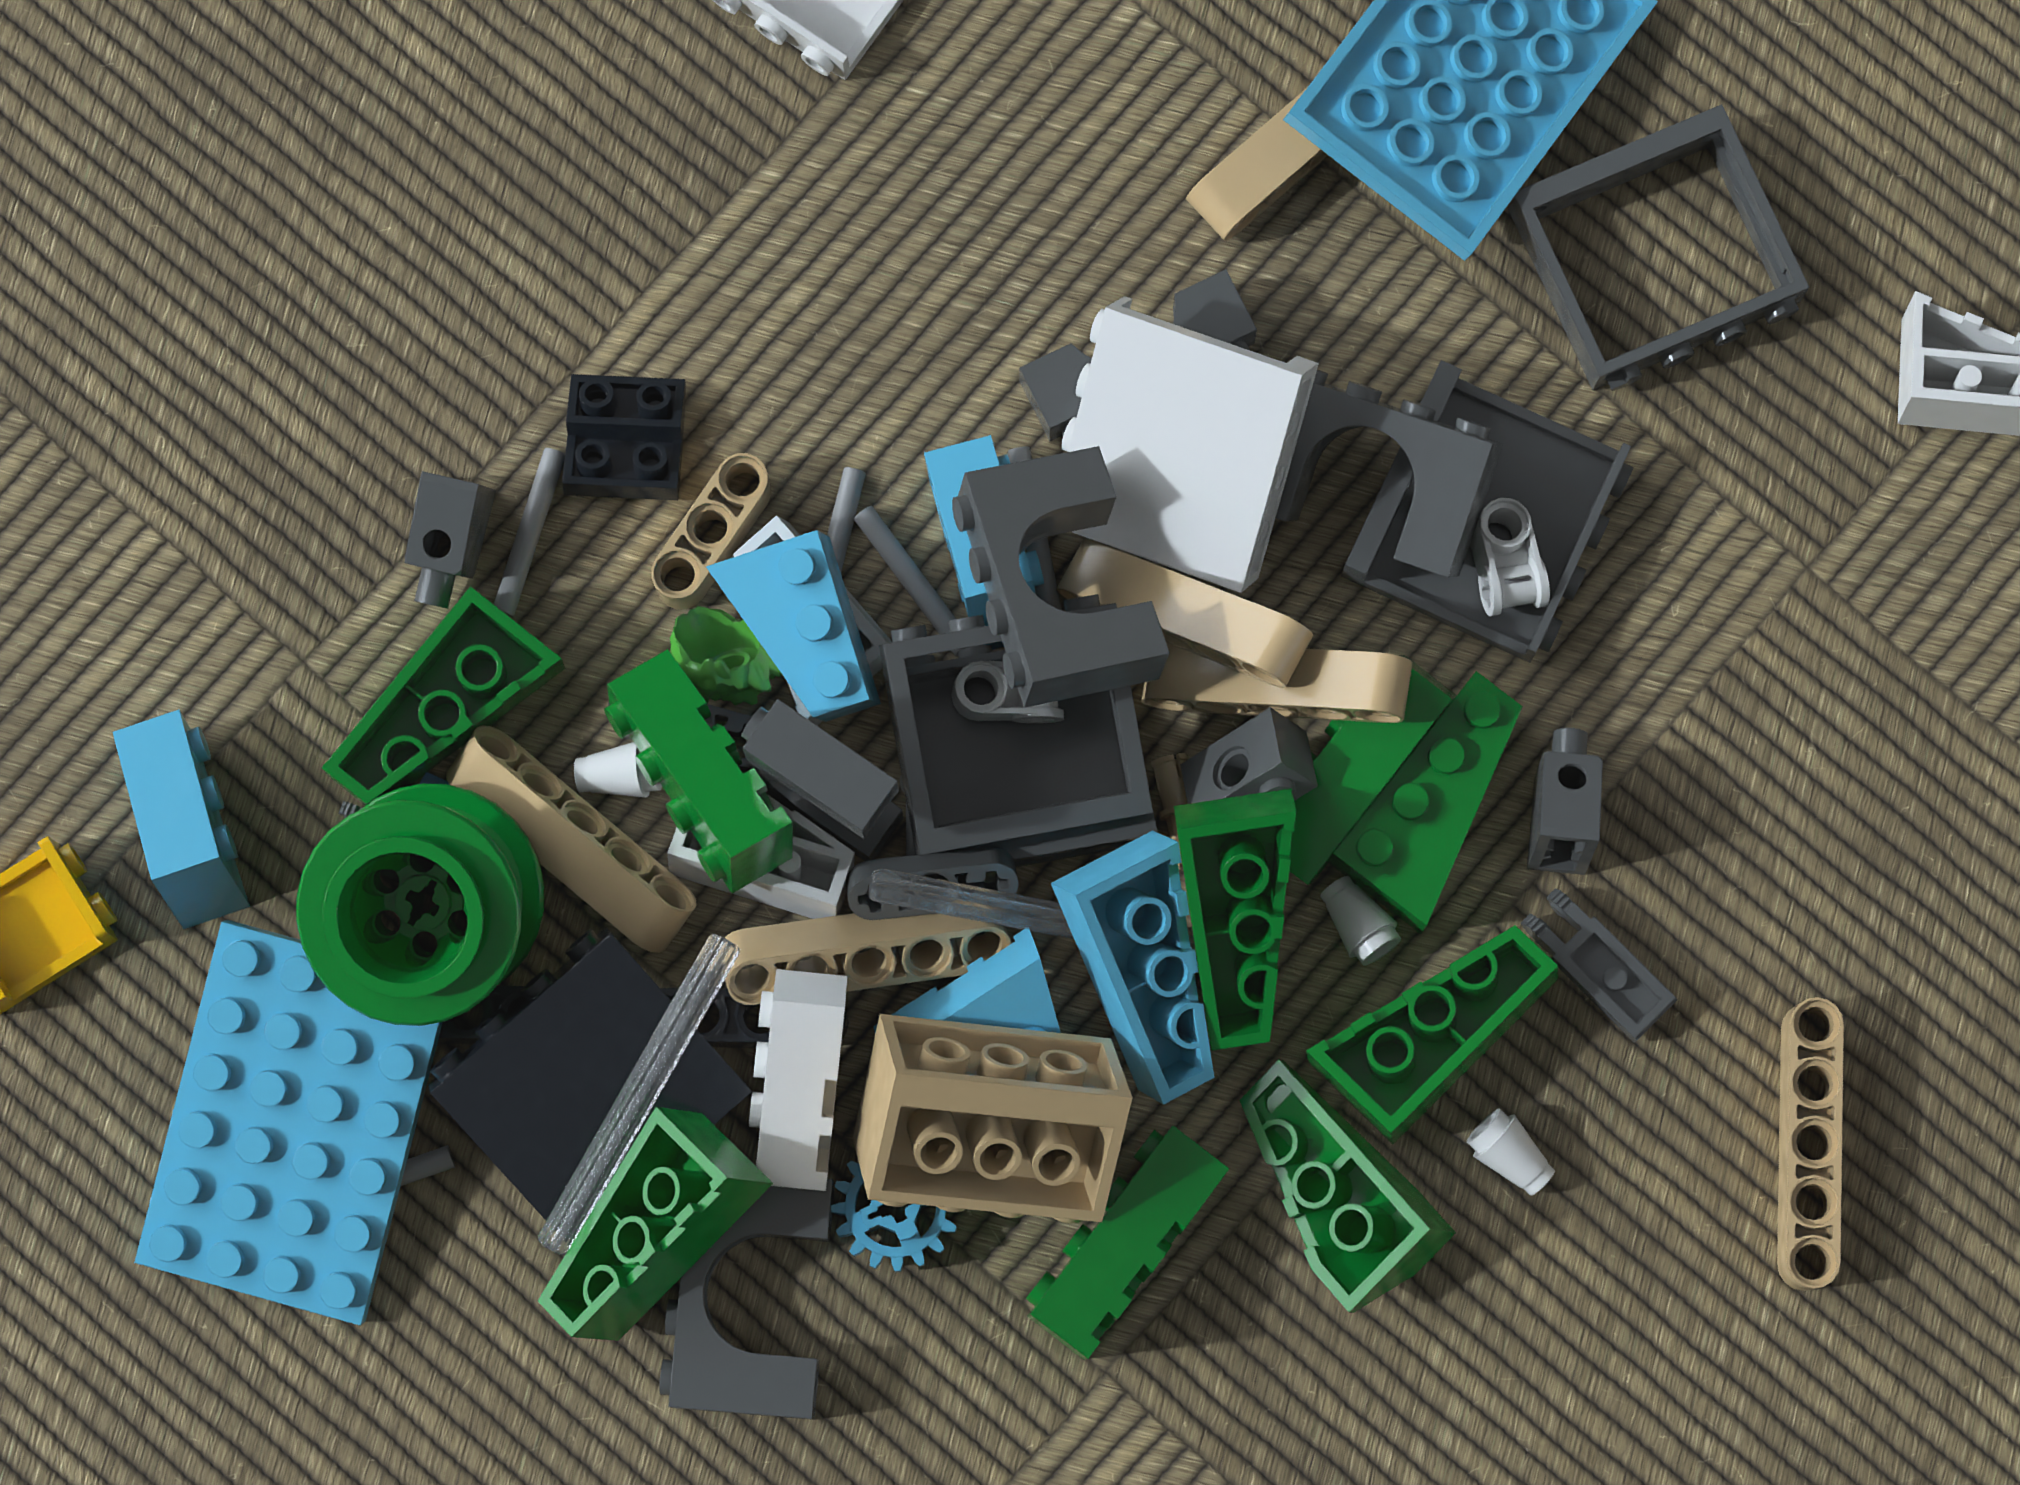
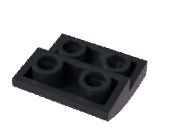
M571 374L566 415L567 443L562 479L564 495L678 501L685 417V379Z

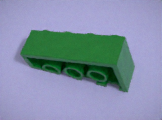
M470 586L322 766V769L332 780L366 806L377 797L395 789L410 786L426 772L466 744L477 727L483 725L490 726L566 669L563 660Z
M668 649L607 684L610 705L604 708L610 724L621 739L630 735L640 751L639 754L635 755V760L642 774L651 786L661 783L671 799V801L665 804L669 815L682 834L691 830L702 847V849L697 851L698 859L713 882L723 879L733 894L793 858L792 820L782 806L773 810L771 801L766 794V791H768L767 786L754 768L744 774L738 766L742 765V759L736 748L735 741L725 727L719 723L711 728L705 721L711 717L707 702Z
M1398 655V656H1402V657H1405V658L1409 659V658H1408L1407 656H1405V655ZM1412 661L1405 715L1402 722L1379 723L1331 720L1324 732L1332 737V739L1318 756L1311 751L1318 786L1294 801L1296 819L1290 851V872L1307 885L1313 883L1329 863L1337 847L1396 774L1402 763L1407 760L1429 732L1440 714L1447 709L1457 696Z
M1477 671L1337 847L1329 861V864L1345 876H1349L1355 884L1420 934L1429 922L1523 707Z
M1291 788L1174 806L1211 1051L1270 1042L1278 976L1279 948L1283 934L1286 886L1289 880L1291 863L1290 851L1296 819V807Z
M1514 925L1454 961L1447 969L1423 983H1417L1404 991L1402 996L1372 1014L1369 1012L1351 1023L1350 1027L1327 1041L1323 1040L1306 1050L1309 1064L1393 1145L1558 980V965Z
M655 1107L548 1282L538 1302L571 1337L619 1341L762 1196L773 1182L702 1113Z
M1171 1126L1164 1136L1157 1130H1153L1134 1155V1158L1142 1165L1131 1180L1127 1183L1118 1176L1111 1185L1103 1221L1098 1222L1093 1230L1082 1224L1061 1251L1071 1258L1057 1277L1046 1271L1026 1297V1300L1034 1305L1027 1317L1083 1360L1089 1359L1100 1344V1337L1121 1316L1132 1301L1137 1288L1156 1269L1171 1248V1243L1188 1226L1229 1170L1226 1165L1175 1126Z

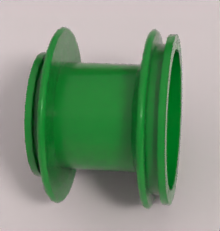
M422 783L401 787L377 797L361 810L347 816L326 833L313 849L302 871L296 899V922L302 948L313 971L326 988L344 1004L371 1019L393 1025L423 1026L445 1022L468 1012L488 997L498 984L512 975L527 957L538 935L544 912V883L539 859L529 837L516 820L499 805L471 790L448 784ZM416 855L435 862V865L431 868L423 867L417 861ZM381 869H390L397 873L399 877L397 889L388 888L381 882ZM435 881L437 884L434 888L435 893L432 901L436 905L422 915L420 912L424 907L422 904L425 900V895L421 891ZM384 910H391L399 916L400 928L398 931H391L384 926L381 920V914ZM456 911H465L468 919L466 931L456 926L454 922ZM420 932H430L435 936L438 943L435 952H427L421 948L418 941Z

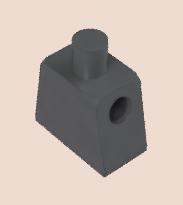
M422 471L405 553L406 564L422 567L414 601L448 609L456 575L473 579L496 494L495 489ZM448 535L451 540V549L445 557H441L438 552V544L444 536Z
M1576 728L1554 730L1552 751L1543 752L1534 779L1527 869L1585 875L1600 839L1603 760L1599 756L1587 755L1588 733L1584 730Z

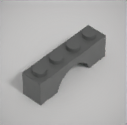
M1226 269L1174 294L1173 324L1250 350L1249 346L1255 343L1257 328ZM1072 343L1019 368L1020 384L1049 441L1063 436L1070 420L1073 417L1077 418L1082 399L1076 396L1077 382L1084 366L1087 363L1091 364L1092 358L1085 355Z

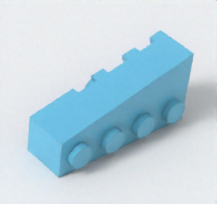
M1152 830L1052 882L1051 886L1137 1089L1164 1105L1215 1077L1203 1003L1199 1002L1195 973L1198 972L1195 950L1190 947L1186 916L1190 915L1186 891L1181 888L1178 864L1182 863L1179 842Z

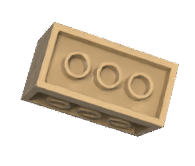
M880 1014L853 1134V1142L868 1200H876L884 1205L901 1207L906 1204L936 1206L948 1212H962L966 1209L990 1211L1008 1218H1019L1023 1215L1052 1217L1057 1221L1069 1224L1079 1223L1082 1220L1102 1222L1133 1099L1112 1039Z

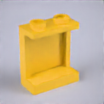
M47 836L38 842L41 849L0 874V1014L118 941L110 927L111 924L117 921V918L99 891L90 895L80 876L87 872V869L70 843L61 847L58 842Z

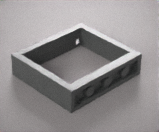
M1722 104L1522 188L1516 193L1508 206L1511 217L1592 390L1609 384L1612 391L1624 388L1642 378L1640 370L1661 362L1664 369L1676 366L1695 355L1694 347L1711 340L1714 341L1715 346L1730 343L1747 333L1746 325L1765 318L1768 324L1779 322L1799 310L1797 303L1801 302L1809 289V285ZM1708 148L1775 289L1605 361L1539 219Z
M1099 594L1064 600L1066 612L1088 614L1117 608L1116 603L1100 606ZM983 615L949 620V633L927 636L925 625L892 630V643L878 645L916 854L925 855L1153 813L1130 685L1110 690L1127 791L934 826L904 659L1000 642L1002 638L1001 635L994 636L989 625L985 626Z

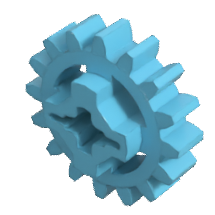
M850 1161L847 1164L849 1170L854 1175V1179L851 1183L836 1181L835 1188L846 1195L845 1202L831 1205V1212L840 1216H846L847 1222L842 1224L836 1232L839 1237L855 1236L856 1241L852 1244L849 1251L854 1257L867 1249L872 1252L870 1267L877 1269L884 1257L891 1258L894 1271L901 1272L904 1258L912 1256L914 1262L921 1268L925 1266V1257L922 1251L930 1247L933 1251L941 1254L945 1250L941 1241L937 1238L941 1231L955 1233L957 1230V1226L946 1219V1212L948 1211L936 1207L932 1225L922 1237L917 1230L916 1224L922 1209L928 1207V1205H909L905 1208L907 1219L899 1223L891 1215L883 1218L880 1215L870 1219L880 1214V1210L884 1209L887 1205L871 1200L869 1206L856 1212L858 1195L864 1182L859 1164L854 1161ZM879 1228L897 1234L902 1246L890 1247L881 1245L869 1238L866 1233L873 1232Z

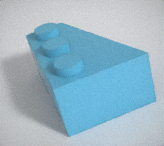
M991 435L924 452L929 481L947 548L957 576L961 600L965 604L968 617L983 615L985 626H988L986 602L989 601L984 583L977 584L972 576L969 563V550L972 546L967 531L960 532L956 526L952 510L953 497H957L965 472L1010 464L1008 454L997 457ZM1024 550L1019 555L1020 569L1026 583L1035 593V586L1044 584L1040 562L1036 550L1026 553ZM1002 641L983 644L991 645L992 650L1004 647Z
M815 530L706 566L813 718L827 722L881 704L829 536Z
M176 710L112 732L151 881L182 928L186 929L250 907L235 858L238 857L231 832L228 826L223 824L219 812L220 809L224 808L223 798L214 776L207 775L204 761L210 760L211 755L201 728L191 729L181 711Z
M1029 926L1013 936L1015 942L987 960H984L983 957L975 960L967 966V973L938 991L934 987L892 1014L896 1016L1061 1033L1041 959ZM877 1024L873 1026L875 1033L877 1029Z

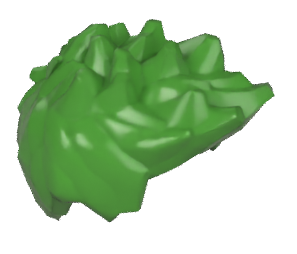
M701 606L690 609L687 614L683 613L675 619V626L670 637L671 654L707 704L709 699L714 701L721 699L724 702L731 701L733 705H738L742 702L750 705L757 704V695L759 693L771 691L769 679L782 676L780 670L743 619H735L721 609H710Z

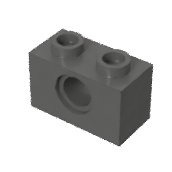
M1271 707L1180 764L1188 804L1290 788L1292 789L1295 801L1318 786L1307 731Z

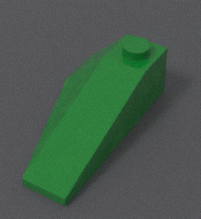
M1278 1059L1239 1100L1266 1164L1272 1166L1285 1196L1282 1202L1289 1218L1295 1220L1307 1249L1303 1251L1311 1270L1349 1313L1356 1312L1417 1274L1456 1234L1426 1198L1284 1060Z

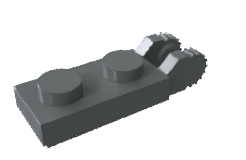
M1555 888L1546 897L1551 908L1572 927L1577 929L1578 932L1564 944L1542 919L1537 918L1533 914H1529L1521 922V925L1546 952L1553 956L1551 959L1558 965V968L1635 1043L1678 999L1595 916L1590 919L1566 894Z

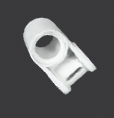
M1498 498L1491 501L1481 512L1470 543L1478 574L1480 597L1486 614L1488 616H1496L1501 614L1502 608L1531 603L1536 608L1548 606L1550 601L1548 574L1539 554L1528 510L1520 502L1511 498ZM1499 523L1504 525L1510 531L1512 540L1496 538L1491 534L1488 524Z
M1003 661L972 662L961 670L953 684L951 694L953 705L959 714L970 720H1012L1020 723H1052L1064 720V710L1058 708V701L1024 708L1018 688L1011 689L1007 683ZM975 677L985 678L994 687V700L985 705L974 704L965 695L964 683Z

